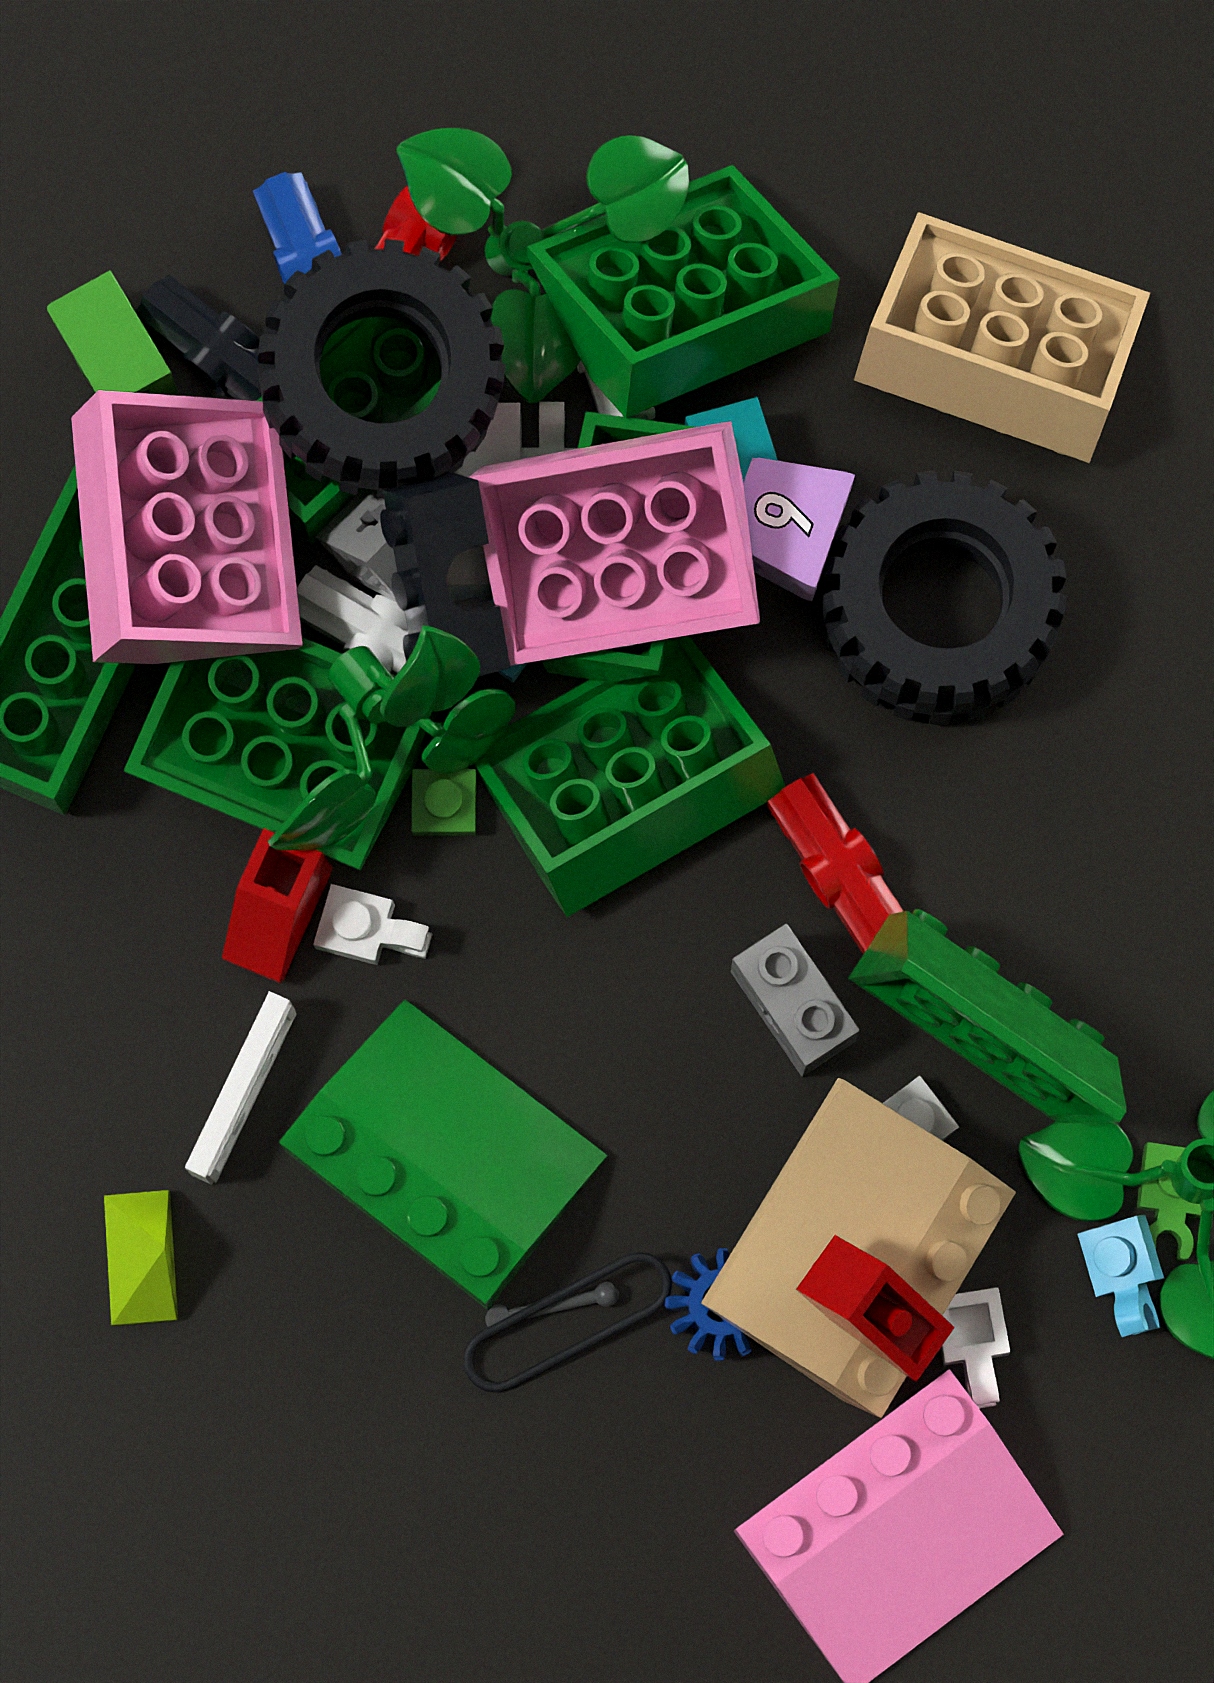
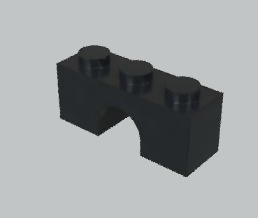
M453 472L384 489L383 496L386 509L381 511L380 523L383 536L387 544L394 551L397 572L393 573L391 582L395 600L400 609L405 612L408 634L403 637V651L406 662L416 646L422 626L426 625L450 633L465 642L480 662L479 676L509 669L510 662L500 606L476 596L453 601L447 589V574L453 560L467 549L489 544L478 480Z

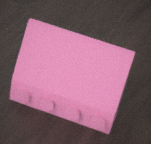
M98 390L71 417L93 662L159 664L292 650L301 647L303 644L283 450L279 445L277 431L275 428H269L263 413V401Z
M731 421L486 465L469 476L479 482L489 544L482 546L494 604L500 606L510 666L752 625L760 622L744 485Z
M950 1369L734 1530L736 1536L843 1683H869L1064 1535L989 1421Z

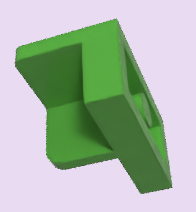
M111 270L51 302L47 306L51 319L73 354L82 375L89 381L95 393L98 390L143 393L149 390L150 394L175 395L178 393L171 371Z

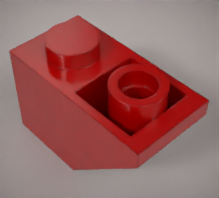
M263 828L236 889L222 959L282 984L333 867L323 852L316 849H274L267 840L275 833Z

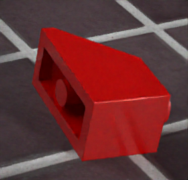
M837 1235L833 1236L796 1288L801 1295L829 1320L915 1382L920 1378L955 1328L889 1265Z

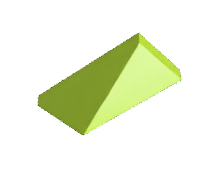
M170 1191L104 1195L111 1325L122 1326L178 1321Z

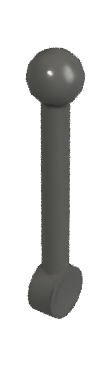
M604 1281L599 1283L593 1291L567 1296L527 1318L595 1303L603 1307H610L618 1301L619 1290L614 1283ZM501 1304L491 1306L487 1310L485 1322L489 1327L529 1305L511 1309Z

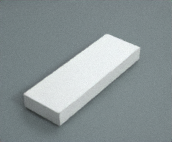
M270 991L268 992L185 1166V1169L192 1176L211 1185L213 1182H217L297 1015L290 1000Z

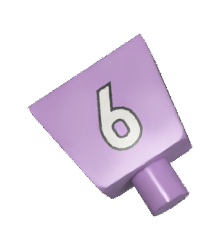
M752 458L743 485L754 572L795 595L812 601L851 492L855 475L843 471L789 462Z

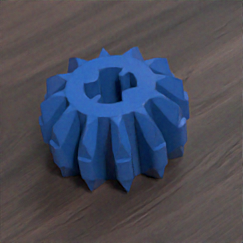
M719 1248L717 1250L716 1270L712 1271L709 1270L705 1258L700 1253L693 1255L691 1263L699 1277L697 1281L681 1271H676L672 1276V1282L677 1287L690 1293V1295H672L665 1299L666 1309L688 1311V1315L677 1319L670 1325L672 1334H683L694 1326L698 1332L690 1340L688 1351L696 1355L702 1349L706 1337L713 1339L712 1355L713 1360L716 1362H722L725 1359V1340L732 1339L737 1352L742 1357L751 1352L750 1343L743 1332L724 1319H721V1322L712 1320L707 1316L709 1309L701 1304L703 1297L707 1294L729 1258V1252L726 1248Z

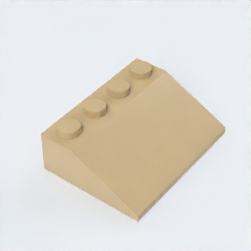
M918 212L870 325L854 381L1045 447L1059 454L1090 463L1114 400L1150 292Z
M838 1078L701 1304L842 1401L882 1418L905 1380L906 1375L829 1320L801 1295L796 1288L833 1236L837 1235L889 1265L943 1316L1016 1192L968 1156L849 1082Z

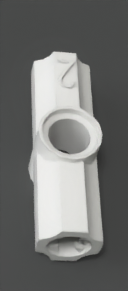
M317 565L304 576L297 587L300 622L344 646V652L358 646L369 647L387 671L396 676L406 663L403 651V637L408 634L405 612L400 609L397 602L377 594L372 598L353 587L347 581L332 575Z

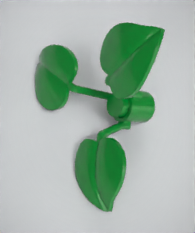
M441 128L417 134L401 142L396 147L397 156L405 173L410 197L418 213L432 228L448 235L469 234L478 230L486 223L491 209L492 224L488 227V232L491 235L485 245L486 260L496 273L512 277V281L515 284H522L528 289V293L522 290L510 289L497 295L491 305L493 308L491 321L493 326L501 328L504 342L502 363L505 364L504 378L512 389L529 404L541 401L554 387L576 369L581 359L547 294L541 295L540 284L528 274V271L533 269L526 256L527 246L572 229L604 213L608 229L615 239L625 243H639L650 240L660 235L674 222L681 211L688 192V165L680 153L645 137L633 135L620 136L601 145L593 154L587 168L586 180L588 189L599 203L542 230L528 221H516L505 226L504 205L495 197L501 194L509 185L512 175L511 166L505 153L490 138L468 129Z
M422 626L411 656L395 678L391 676L369 647L358 646L346 651L332 664L328 678L347 702L339 710V714L347 723L358 764L357 771L351 768H344L323 780L305 797L267 842L274 849L314 850L323 848L344 839L369 814L376 801V792L367 784L372 778L373 772L359 719H368L374 724L387 721L397 727H405L417 723L428 734L435 736L423 751L422 761L430 770L446 774L468 768L491 751L515 715V702L503 690L485 689L461 701L449 713L444 724L433 722L428 718L432 711L445 710L457 704L473 687L480 673V662L471 648L458 637L434 627Z
M1214 1090L1204 1100L1197 1118L1198 1131L1203 1139L1191 1142L1176 1162L1165 1160L1159 1166L1135 1174L1126 1173L1133 1160L1132 1145L1127 1135L1114 1122L1060 1123L1056 1121L1038 1132L1023 1137L1019 1144V1153L1030 1183L1043 1200L1053 1209L1074 1220L1097 1222L1109 1219L1117 1214L1122 1206L1124 1198L1123 1185L1134 1187L1162 1177L1171 1178L1175 1192L1182 1199L1193 1204H1200L1201 1216L1196 1248L1198 1264H1183L1170 1272L1159 1294V1308L1165 1326L1173 1337L1189 1349L1214 1360V1260L1210 1262L1209 1244L1214 1213Z

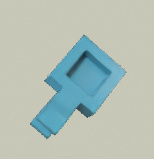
M1146 1215L1134 1216L1078 1233L1096 1297L1112 1293L1115 1295L1114 1315L1121 1336L1137 1335L1160 1328L1158 1315L1146 1283L1163 1279L1164 1276Z

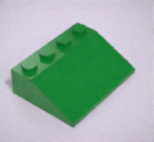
M734 165L690 181L685 202L674 222L664 232L650 240L639 243H625L615 239L608 229L604 215L527 246L526 255L590 379L625 418L830 332L840 277Z
M689 635L669 638L667 640L661 674L613 682L589 679L507 726L504 734L491 751L473 764V767L476 769V772L539 877L566 917L765 804L785 788L771 744Z
M302 637L303 645L298 649L171 662L124 768V772L262 830L264 828L275 833L305 797L323 780L344 768H351L357 771L358 764L347 723L339 714V710L347 702L328 678L332 664L342 653ZM432 711L428 718L435 722L439 711ZM359 719L373 772L372 778L367 784L376 792V801L369 814L353 832L332 845L316 850L323 852L326 857L361 871L406 785L429 736L417 723L405 727H397L387 721L374 724L368 719Z
M915 909L912 914L908 911L889 914L848 979L1053 1121L1060 1123L1121 1121L1127 1110L1118 1057L1101 1046L1105 1040L1102 1034L1078 1019L1072 1018L1068 1023L1049 1010L1053 1003L1052 1000L1035 987L1024 982H1019L1016 987L997 974L1000 964L985 952L973 946H967L963 950L944 937L948 931L947 927L932 915L919 909Z
M406 999L325 1084L279 1141L286 1153L487 1310L498 1299L608 1157L603 1151Z

